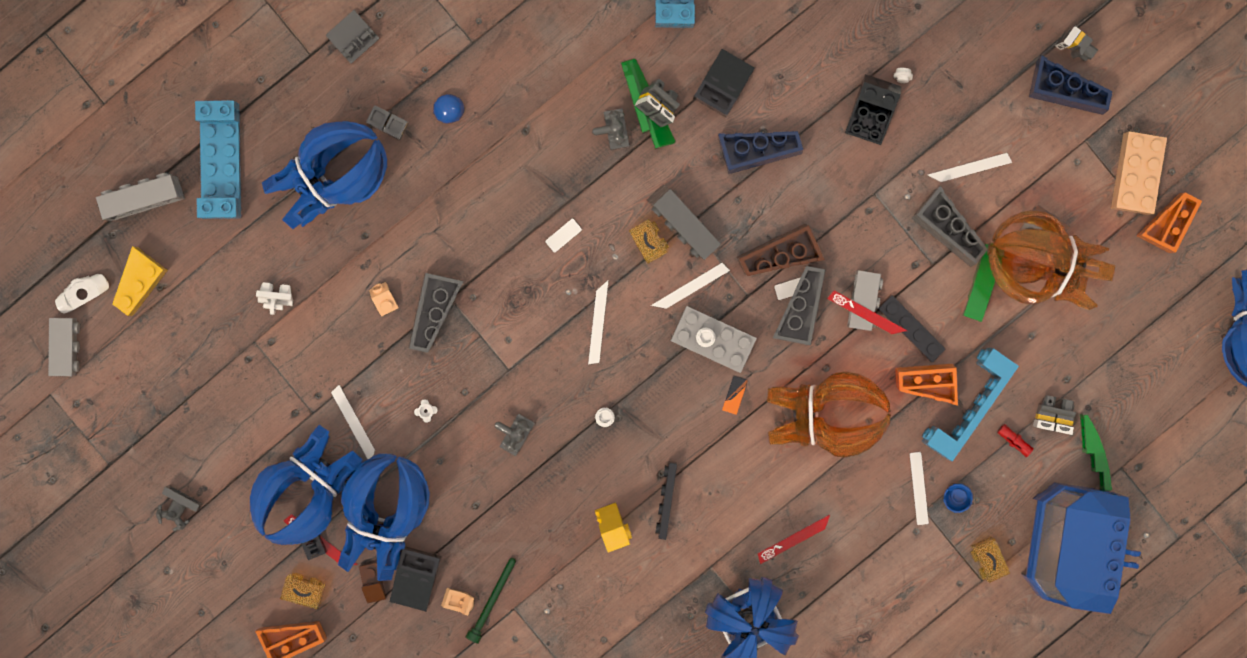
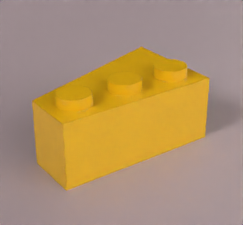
M132 246L113 305L127 316H133L168 270L141 249Z
M613 503L595 510L607 551L611 552L630 545L629 539H632L628 523L624 525L617 504Z

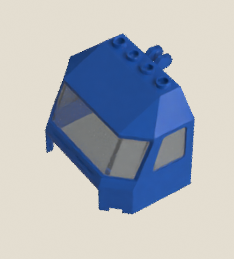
M1054 482L1046 490L1033 498L1037 500L1027 571L1022 576L1030 584L1036 595L1044 600L1073 609L1111 614L1119 597L1123 566L1139 568V564L1136 562L1124 561L1125 554L1134 557L1141 555L1140 551L1126 549L1130 525L1129 497L1112 491Z

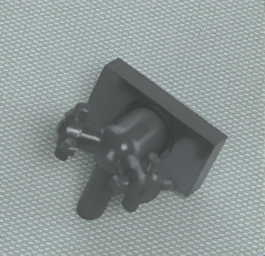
M623 109L605 111L606 126L594 128L592 133L594 135L608 134L610 150L629 147Z
M519 413L511 427L501 422H496L495 428L506 434L499 447L516 456L535 422Z
M168 485L164 488L162 494L173 501L168 510H162V505H158L156 518L159 524H162L163 518L174 521L177 526L172 529L174 532L183 530L190 523L189 519L185 522L181 519L186 507L197 512L203 503Z

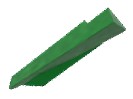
M631 59L622 62L621 65L642 133L650 131L655 149L675 144L676 141L668 125L658 126L649 116H646L635 106L643 89L649 86L637 60Z

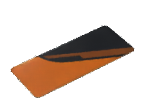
M733 376L722 409L723 411L737 414L748 380Z

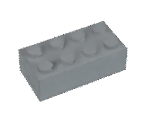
M162 173L157 175V179L149 180V178L139 180L138 185L126 184L120 186L118 191H112L111 189L101 192V196L96 197L102 220L114 221L184 200L179 178L172 174Z
M686 306L670 341L741 373L757 338ZM702 328H710L715 333V342L709 347H703L697 343L696 334Z

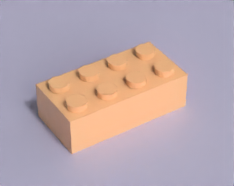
M1135 132L1123 133L1111 209L1146 215L1155 213L1167 138Z

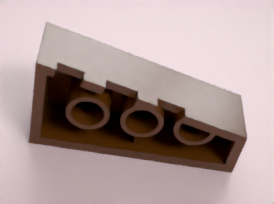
M803 224L737 256L738 262L746 276L825 260L807 224Z

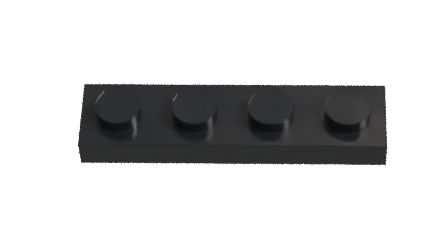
M893 295L878 308L889 321L907 330L901 333L931 363L946 350Z
M670 461L669 465L664 467L663 477H667L666 485L662 484L661 496H664L663 504L659 503L658 515H661L660 523H656L655 534H658V538L663 540L667 538L677 462Z

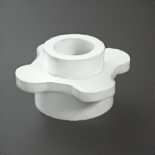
M422 400L421 405L415 409L414 413L416 416L423 418V421L427 423L431 421L432 415L437 413V407L430 405L428 400Z

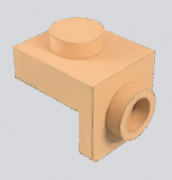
M386 282L376 284L369 290L371 299L381 316L399 308Z
M447 588L441 606L468 616L474 606V597L466 592Z

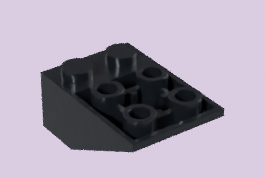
M721 49L693 99L726 118L755 67Z
M865 74L845 133L881 145L899 101L901 86Z
M405 546L401 552L389 602L427 612L441 556Z

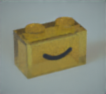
M649 219L629 230L647 264L667 254L666 249L669 248L665 239L659 238L657 232L660 230L654 221L650 222Z
M989 537L971 545L973 551L970 554L974 562L978 561L980 566L978 572L982 580L986 579L987 582L991 583L1010 574L995 538Z
M292 573V575H288L285 579L280 599L318 609L326 585L322 584V581L319 579L311 578L307 580L301 574Z

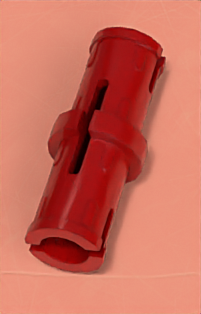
M1003 424L998 429L997 434L1009 442V446L1015 447L1025 457H1028L1033 452L1034 448L1025 442L1020 434L1013 432L1006 424Z

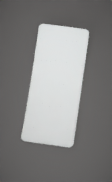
M571 219L545 242L553 252H556L582 229L574 219Z
M800 278L775 285L774 288L778 300L793 296Z

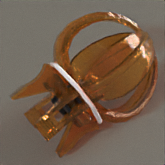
M1030 210L1009 217L995 231L992 238L994 242L988 244L987 255L997 285L1008 296L1020 303L1035 305L1054 297V301L1065 300L1076 304L1078 307L1091 310L1098 307V305L1085 294L1088 277L1113 281L1115 265L1087 257L1103 254L1109 251V248L1086 243L1077 235L1069 236L1059 220L1046 212ZM1014 223H1029L1042 228L1018 230L999 238L1001 233ZM1086 265L1099 267V272L1085 269ZM1045 280V286L1040 292L1031 291L1020 285Z
M846 371L832 374L818 386L801 384L798 388H769L767 402L792 409L794 422L768 432L770 445L800 443L802 446H809L811 443L812 445H819L822 449L827 450L836 457L846 458L859 455L869 450L882 438L890 425L891 414H887L883 420L871 425L839 428L825 423L824 418L818 417V412L823 410L825 404L829 401L853 400L876 405L885 410L886 413L891 412L889 400L886 394L871 379L858 373Z

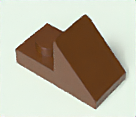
M377 562L359 566L363 584L361 588L367 603L385 600L386 594L383 581L377 580Z

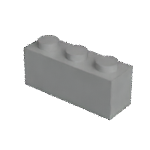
M857 270L851 300L875 312V309H878L880 304V298L877 297L878 290H881L883 286V279L880 278L881 274ZM849 311L848 328L872 331V327H876V325Z
M49 318L48 376H76V373L79 372L77 353H79L80 344L77 341V334L80 332V324L77 322V318Z

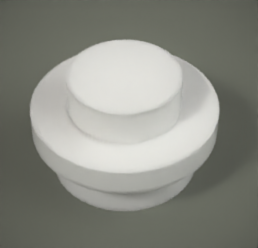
M897 68L894 73V79L899 83H908L913 79V74H911V70L908 68Z
M710 328L700 329L696 334L697 343L703 347L711 346L715 342L713 330Z
M609 408L599 409L595 416L596 422L602 427L610 426L614 422L613 411Z

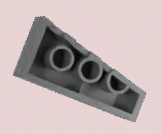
M661 185L647 199L653 207L651 210L658 217L662 216L666 220L664 224L671 231L675 230L679 234L677 238L684 245L687 243L691 247L689 251L696 258L700 256L705 260L721 245L667 186Z
M941 186L933 191L912 217L915 222L970 267L976 265L988 250L975 231L967 224L963 215L955 208L951 199L946 196Z
M805 267L773 338L805 345L812 344L825 269Z
M428 273L424 274L409 349L429 352L464 281Z

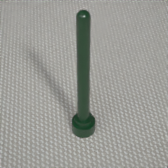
M514 558L508 560L475 627L468 630L465 636L468 640L479 644L482 638L481 630L516 563Z

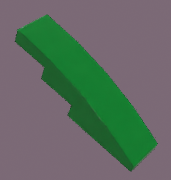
M985 244L988 250L978 262L972 279L973 283L967 297L968 301L962 315L979 322L983 320L1004 251L989 244Z
M1080 414L1082 452L1090 453L1091 471L1099 472L1100 489L1110 491L1112 490L1110 469L1100 437L1089 416Z

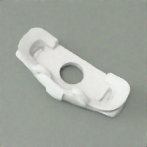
M102 274L76 278L71 281V284L55 300L56 306L61 313L70 312L105 292L109 288V283ZM81 288L85 289L88 293L87 298L83 300L79 299L76 295L77 290Z

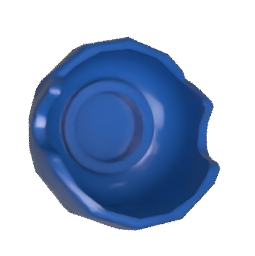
M442 95L434 103L433 113L440 122L453 123L459 121L463 116L464 104L455 95Z
M953 484L946 489L943 501L950 511L962 513L970 508L973 501V493L964 484Z

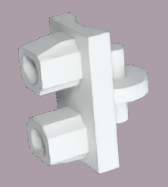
M263 282L260 291L257 290L256 292L258 303H264L263 308L270 309L271 315H275L276 310H283V305L293 306L290 285H280L279 293L273 292V284Z

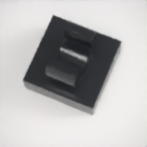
M320 534L314 539L301 543L308 561L327 553Z

